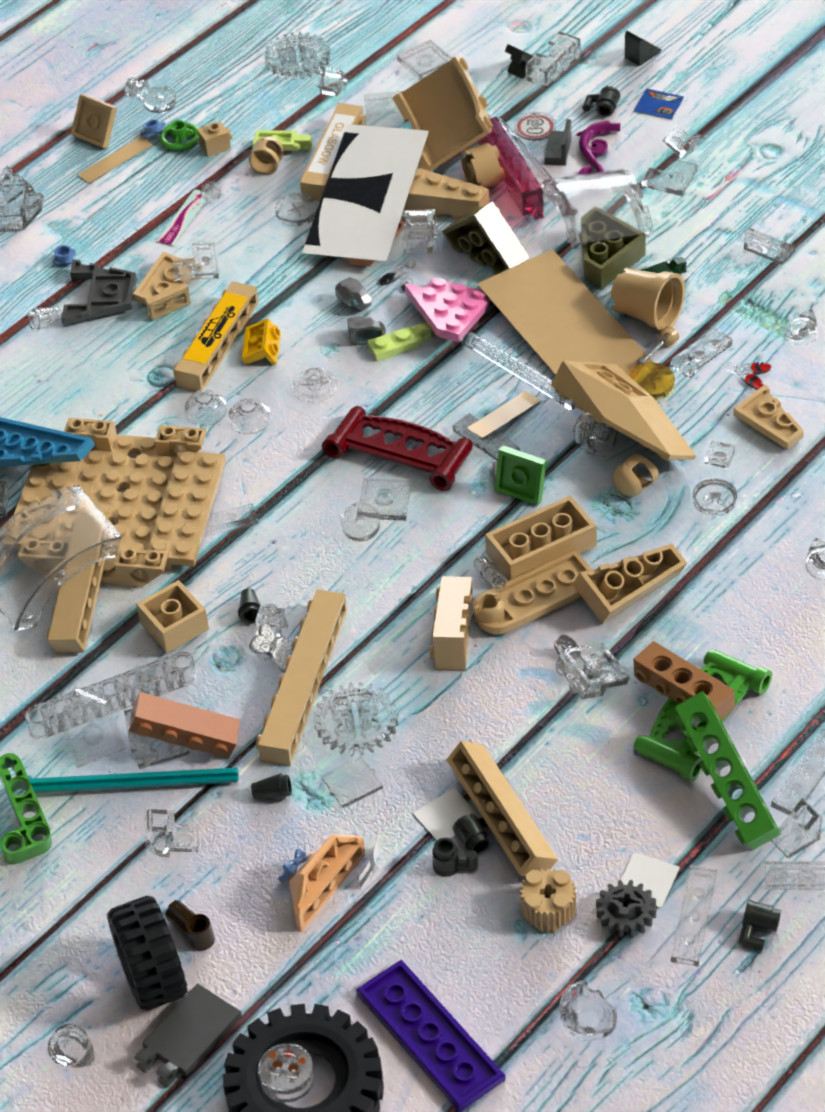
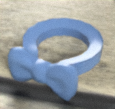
M297 849L292 862H287L283 865L284 871L278 877V880L283 883L290 876H294L300 863L308 860L307 854Z

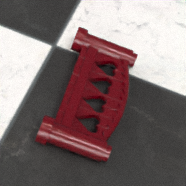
M360 406L351 408L333 434L328 435L322 443L323 451L331 458H341L348 448L431 473L429 477L431 484L441 491H447L452 487L455 482V475L471 453L473 446L472 441L466 437L453 441L432 429L412 422L381 416H367L365 410ZM371 427L373 430H380V432L366 438L363 435V428ZM392 433L394 436H401L402 438L386 444L384 435ZM412 439L415 442H422L424 444L412 450H407L405 442ZM435 446L437 449L443 448L445 451L430 457L428 456L427 447Z

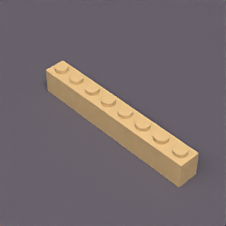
M316 589L313 599L310 598L308 601L307 616L301 620V632L299 636L294 638L293 653L288 655L286 660V672L279 678V690L272 697L271 712L266 714L263 723V733L259 734L256 740V749L259 750L261 761L287 766L292 764L347 613L346 594Z

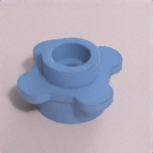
M67 245L58 246L54 250L55 258L52 259V262L55 265H70L74 260L73 255L76 252Z

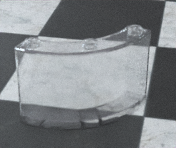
M621 168L546 179L539 185L540 196L544 197L545 204L553 202L554 206H557L567 228L566 238L568 243H571L572 249H576L582 243L642 234L649 238L654 233L648 205L643 206L641 201L644 194L637 180L628 170Z
M79 485L53 491L50 493L51 497L41 502L33 501L11 517L0 528V612L15 631L37 627L47 603L58 589L74 575L92 564L117 556L122 536Z

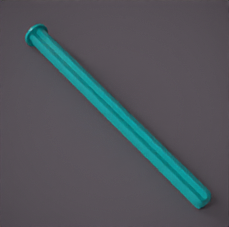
M238 768L48 778H32L31 775H28V778L35 793L236 783L239 780Z

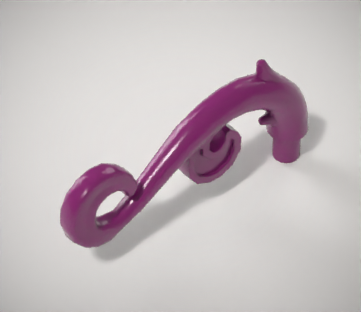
M599 121L576 133V136H580V151L592 165L585 166L578 172V179L582 184L587 186L598 185L605 177L604 169L595 157L605 155L608 150V144L603 139H596L591 142L592 147H590L589 141L596 135L610 133V131H620L621 123ZM593 167L598 171L596 176L587 175L589 172H592Z

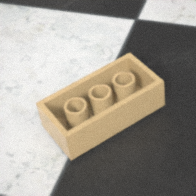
M570 495L486 533V554L507 581L571 551L576 550L581 554L596 547L597 529L594 522Z

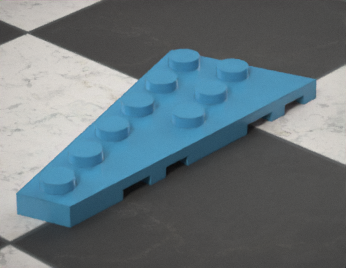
M0 417V467L81 461L95 446L90 437Z

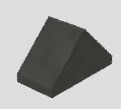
M626 31L625 58L641 66L661 52L662 49Z

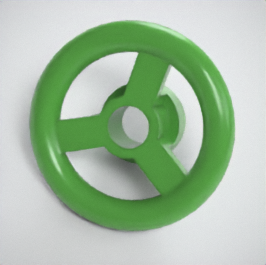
M182 120L173 121L170 125L163 128V132L159 135V141L169 150L181 151L189 149L199 141L198 127ZM167 134L174 137V144L166 141L165 137ZM194 136L191 141L181 144L187 137Z

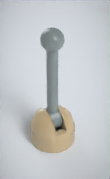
M665 326L659 333L660 342L645 357L638 359L637 365L644 367L646 361L662 345H673L679 339L677 330L672 326Z

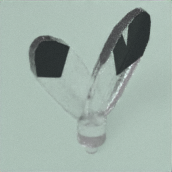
M417 257L409 258L404 265L386 273L380 279V284L388 285L401 278V289L405 292L406 283L413 285L412 269L416 264Z

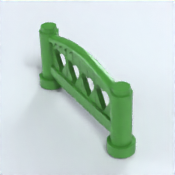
M717 650L707 651L703 660L706 666L701 668V670L712 677L719 676L724 684L735 690V707L749 689L760 695L764 694L772 680L771 670L764 667H753ZM669 698L659 712L650 735H639L634 742V749L637 750L638 754L679 772L682 778L694 782L702 771L699 764L702 758L698 756L699 752L694 753L687 741L690 738L687 729L683 731L675 718L679 715L675 708L678 704ZM729 712V713L721 720L722 723L726 720V718L729 716V714H730L731 712ZM707 721L700 722L697 726V731L703 730L706 727ZM677 727L685 740H665L663 736L669 734L668 730L670 728Z

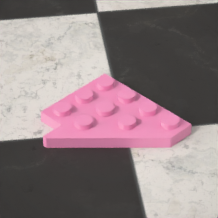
M433 278L424 288L408 283L405 284V294L437 337L459 342L493 304L482 289H473L466 287L464 284L446 282L440 278Z

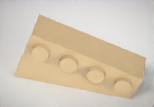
M417 167L404 210H410L411 214L418 215L420 211L429 212L435 217L452 215V219H458L488 204L489 189Z
M669 544L643 552L642 555L624 558L617 563L605 564L591 571H582L578 574L572 585L601 623L604 624L679 576L687 562L674 545Z
M442 576L441 585L436 587V601H438V605L434 606L435 625H432L433 644L430 645V659L435 660V670L466 671L473 598L472 577Z

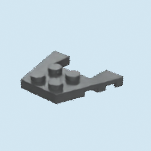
M80 260L72 261L71 279H92L87 304H64L61 317L63 325L132 309L133 293L137 282L135 272L112 267L107 270L98 268V264L90 263L89 265L81 264Z

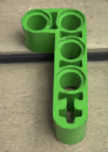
M12 753L4 754L0 757V780L20 828L10 831L2 837L1 849L5 861L10 864H18L47 852L51 848L52 839L49 825L20 758ZM8 768L15 772V777L11 778ZM18 789L26 790L22 795L14 794ZM27 812L36 813L32 818L23 817ZM39 834L46 836L42 841L33 840L34 836ZM14 844L20 846L16 851L7 850L9 846Z

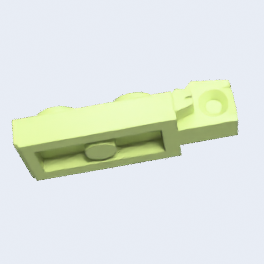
M256 130L252 142L253 148L258 139L270 136L281 143L283 151H310L313 146L311 135L297 134V131Z
M427 322L417 324L416 327L410 326L368 340V348L376 361H380L418 348L421 342L432 338L431 327Z

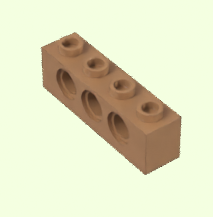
M655 641L650 643L633 659L634 676L640 682L656 689L659 694L669 697L678 705L703 691L710 698L721 720L735 708L734 689Z

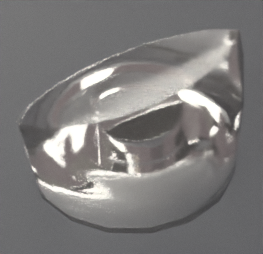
M812 309L800 313L786 324L783 330V337L787 342L797 346H805L816 340L817 320Z
M815 538L808 550L806 569L812 577L820 580H825V542Z
M65 1024L52 1033L48 1041V1053L55 1063L70 1068L95 1065V1055L91 1040L82 1027L75 1024Z

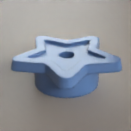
M157 119L150 120L143 125L144 129L140 133L145 134V137L149 138L154 134L162 133V128L166 124L165 122L159 123Z

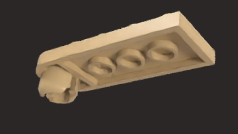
M576 550L571 551L480 594L472 605L473 619L475 623L478 622V627L487 633H508L582 598L572 584L580 572L591 571L592 569Z

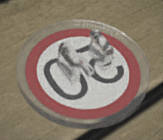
M529 112L516 119L514 130L519 137L525 140H544L549 138L550 130L556 131V121L547 113Z

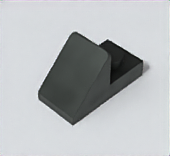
M509 44L504 51L511 55L510 59L512 60L508 72L520 78L528 76L542 63V60Z

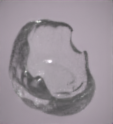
M578 981L567 987L561 997L559 1007L561 1022L571 1036L581 1041L591 1042L603 1039L615 1030L617 1024L616 1010L603 997L600 990L589 989L587 987L588 982Z

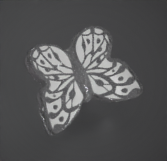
M263 623L259 626L258 635L254 636L251 640L249 649L257 653L263 660L270 659L278 671L285 673L287 653L293 650V643L285 637H275L270 625Z

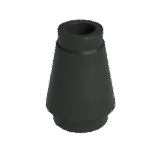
M247 588L241 592L238 615L245 623L253 624L260 620L263 608L256 592L251 588Z
M280 773L252 783V796L254 799H286V796L292 795L289 775Z

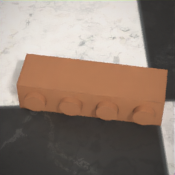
M139 692L132 707L128 731L140 736L162 740L165 743H173L191 750H198L213 754L216 757L229 759L237 744L240 719Z

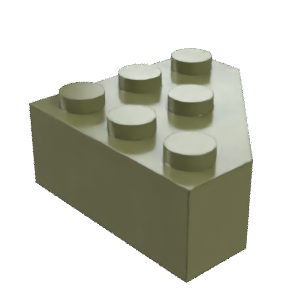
M493 201L458 218L442 231L455 251L460 254L463 251L471 255L470 259L483 267L487 264L494 268L493 272L496 274L521 264L529 258L525 247L519 242L513 233V229L507 224Z
M597 207L592 208L580 218L584 280L602 290L618 274L625 272L623 269L630 268L646 255V235Z

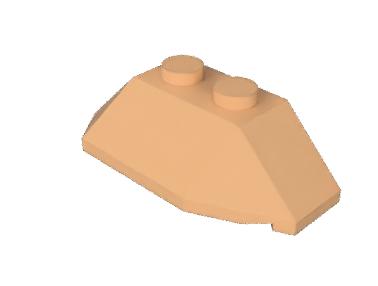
M332 834L315 851L309 853L308 860L296 871L294 876L290 877L289 886L298 930L301 932L366 855L363 838Z

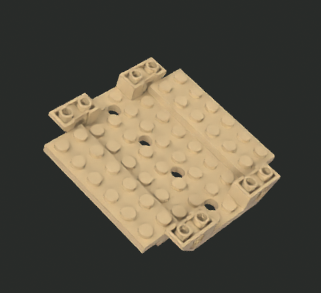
M68 418L64 432L90 437L95 446L81 461L34 464L31 466L3 543L5 550L21 551L19 554L20 561L47 579L62 580V567L66 564L67 546L71 543L72 525L76 521L77 513L105 512L110 522L116 525L112 529L100 583L143 587L161 575L164 570L172 571L174 565L195 567L226 463L225 454L198 452L202 449L207 433L206 429L160 425L156 438L117 435L114 421ZM132 455H138L136 458H130ZM121 489H127L125 492H118Z

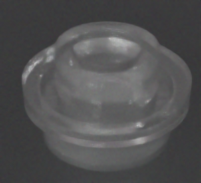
M209 181L204 184L201 189L203 199L209 203L217 202L221 196L220 185L215 181Z

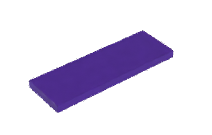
M402 959L356 989L357 996L459 1112L506 1080L505 1074Z

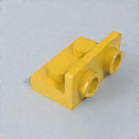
M269 318L245 327L241 359L246 365L265 357L272 365L277 364L281 332Z

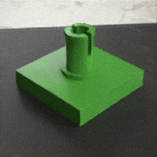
M502 446L498 451L494 491L538 506L542 501L547 460Z

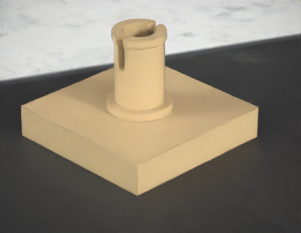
M80 94L70 135L101 148H108L117 107L86 94Z

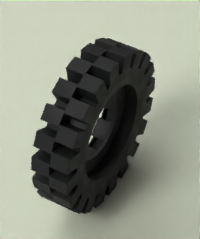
M305 1004L290 1005L291 1015L286 1017L281 1008L267 1013L269 1023L264 1024L259 1018L254 1020L247 1026L249 1036L247 1037L240 1033L232 1044L234 1053L227 1054L224 1063L226 1074H223V1088L229 1112L380 1111L379 1100H383L384 1084L378 1047L373 1037L368 1039L367 1029L359 1021L351 1025L350 1015L339 1009L333 1017L330 1016L329 1006L314 1004L312 1014L306 1013ZM287 1050L292 1051L296 1055L300 1053L315 1054L323 1057L331 1064L335 1072V1085L330 1095L321 1103L307 1108L291 1107L281 1102L274 1094L272 1075L268 1073L269 1069L272 1072L274 1071L268 1066L272 1067L273 1062H282L290 1058L285 1055L279 1056ZM275 1052L277 1054V1056L273 1059L269 1057V1053Z

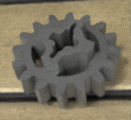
M618 880V886L614 887L609 883L608 892L600 891V898L596 899V917L600 919L601 927L609 925L610 934L617 930L619 931V937H623L625 932H629V935L634 937L636 930L643 934L645 933V925L649 927L653 925V918H656V898H652L651 890L643 891L642 883L635 887L633 886V880H629L628 885H624L621 880Z

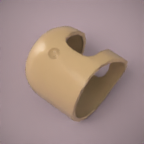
M270 136L258 139L249 156V164L252 169L260 174L270 175L275 173L283 156L281 143Z
M633 454L614 470L612 479L616 489L621 494L634 497L640 494L643 489L653 484L659 477L656 466L650 460L640 454ZM638 463L644 464L651 474L652 481L643 478L634 466Z

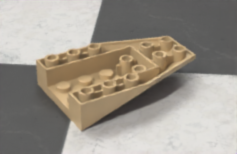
M562 361L551 384L558 391L557 394L560 397L572 400L576 408L592 414L591 418L596 422L609 425L643 446L655 451L660 458L666 461L671 459L679 461L695 459V453L656 400L616 364Z

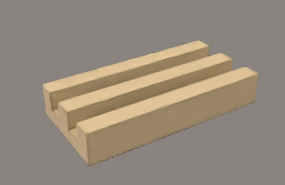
M183 283L146 299L145 303L147 305L146 309L149 312L147 313L149 319L153 321L191 304L188 286Z

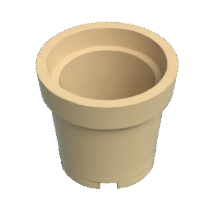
M631 268L623 269L625 272L617 275L611 290V299H614L615 305H612L613 310L644 321L649 327L659 331L665 326H673L680 316L685 299V283L682 276L678 273L665 271L653 273Z

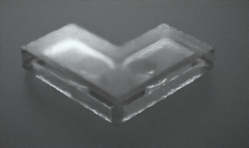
M677 159L670 172L649 168L642 179V187L683 196L698 170V164Z
M214 241L192 242L193 258L172 259L174 280L219 279Z

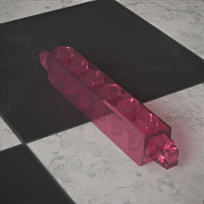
M489 115L493 124L492 131L478 140V144L489 143L492 147L496 146L500 154V158H498L499 165L504 169L506 177L501 181L523 216L531 214L535 220L544 218L545 206L542 187L497 116L491 118Z

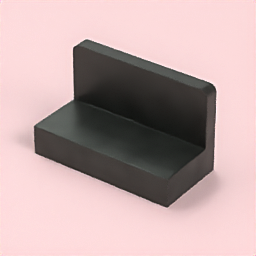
M566 119L564 131L550 130L545 153V164L566 166L571 143V119Z

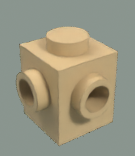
M221 121L197 129L199 145L207 157L231 149V132L228 127H224Z

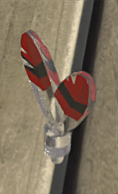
M730 362L720 364L727 372L736 373L748 386L757 390L764 384L756 375L767 373L772 367L764 362L747 363L738 366Z

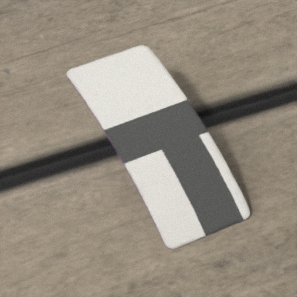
M377 836L371 858L359 875L360 888L364 886L370 877L377 860L379 849Z

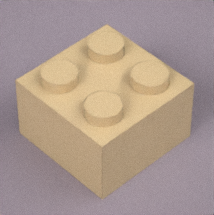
M179 580L136 603L140 624L166 653L209 630L206 609Z

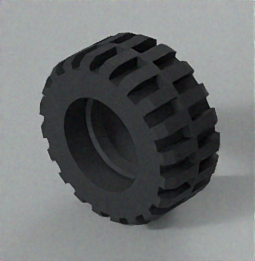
M146 895L111 908L107 913V920L112 939L126 979L139 1008L149 1011L183 998L188 991L184 971L171 932L156 899Z

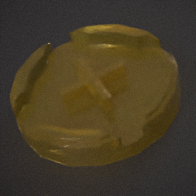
M649 362L634 367L629 374L655 400H657V397H667L675 386L673 371L661 363Z

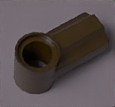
M183 899L174 900L168 905V909L165 912L166 919L190 940L194 949L207 950L214 944V932L210 919L206 915L196 912Z

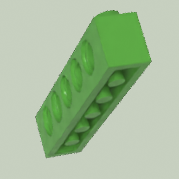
M701 691L675 706L679 714L675 718L683 731L687 729L690 735L687 741L693 752H699L702 758L699 764L706 776L711 775L714 781L711 784L712 790L718 799L723 798L726 804L723 807L724 813L730 822L735 821L738 827L735 830V834L742 845L747 844L754 850L780 836L781 832L710 698ZM707 721L706 727L701 731H697L698 724ZM717 743V751L709 754L710 746ZM726 766H730V772L726 776H720L721 770ZM735 790H743L742 795L738 799H732ZM755 812L754 819L751 822L745 823L744 818L746 814Z

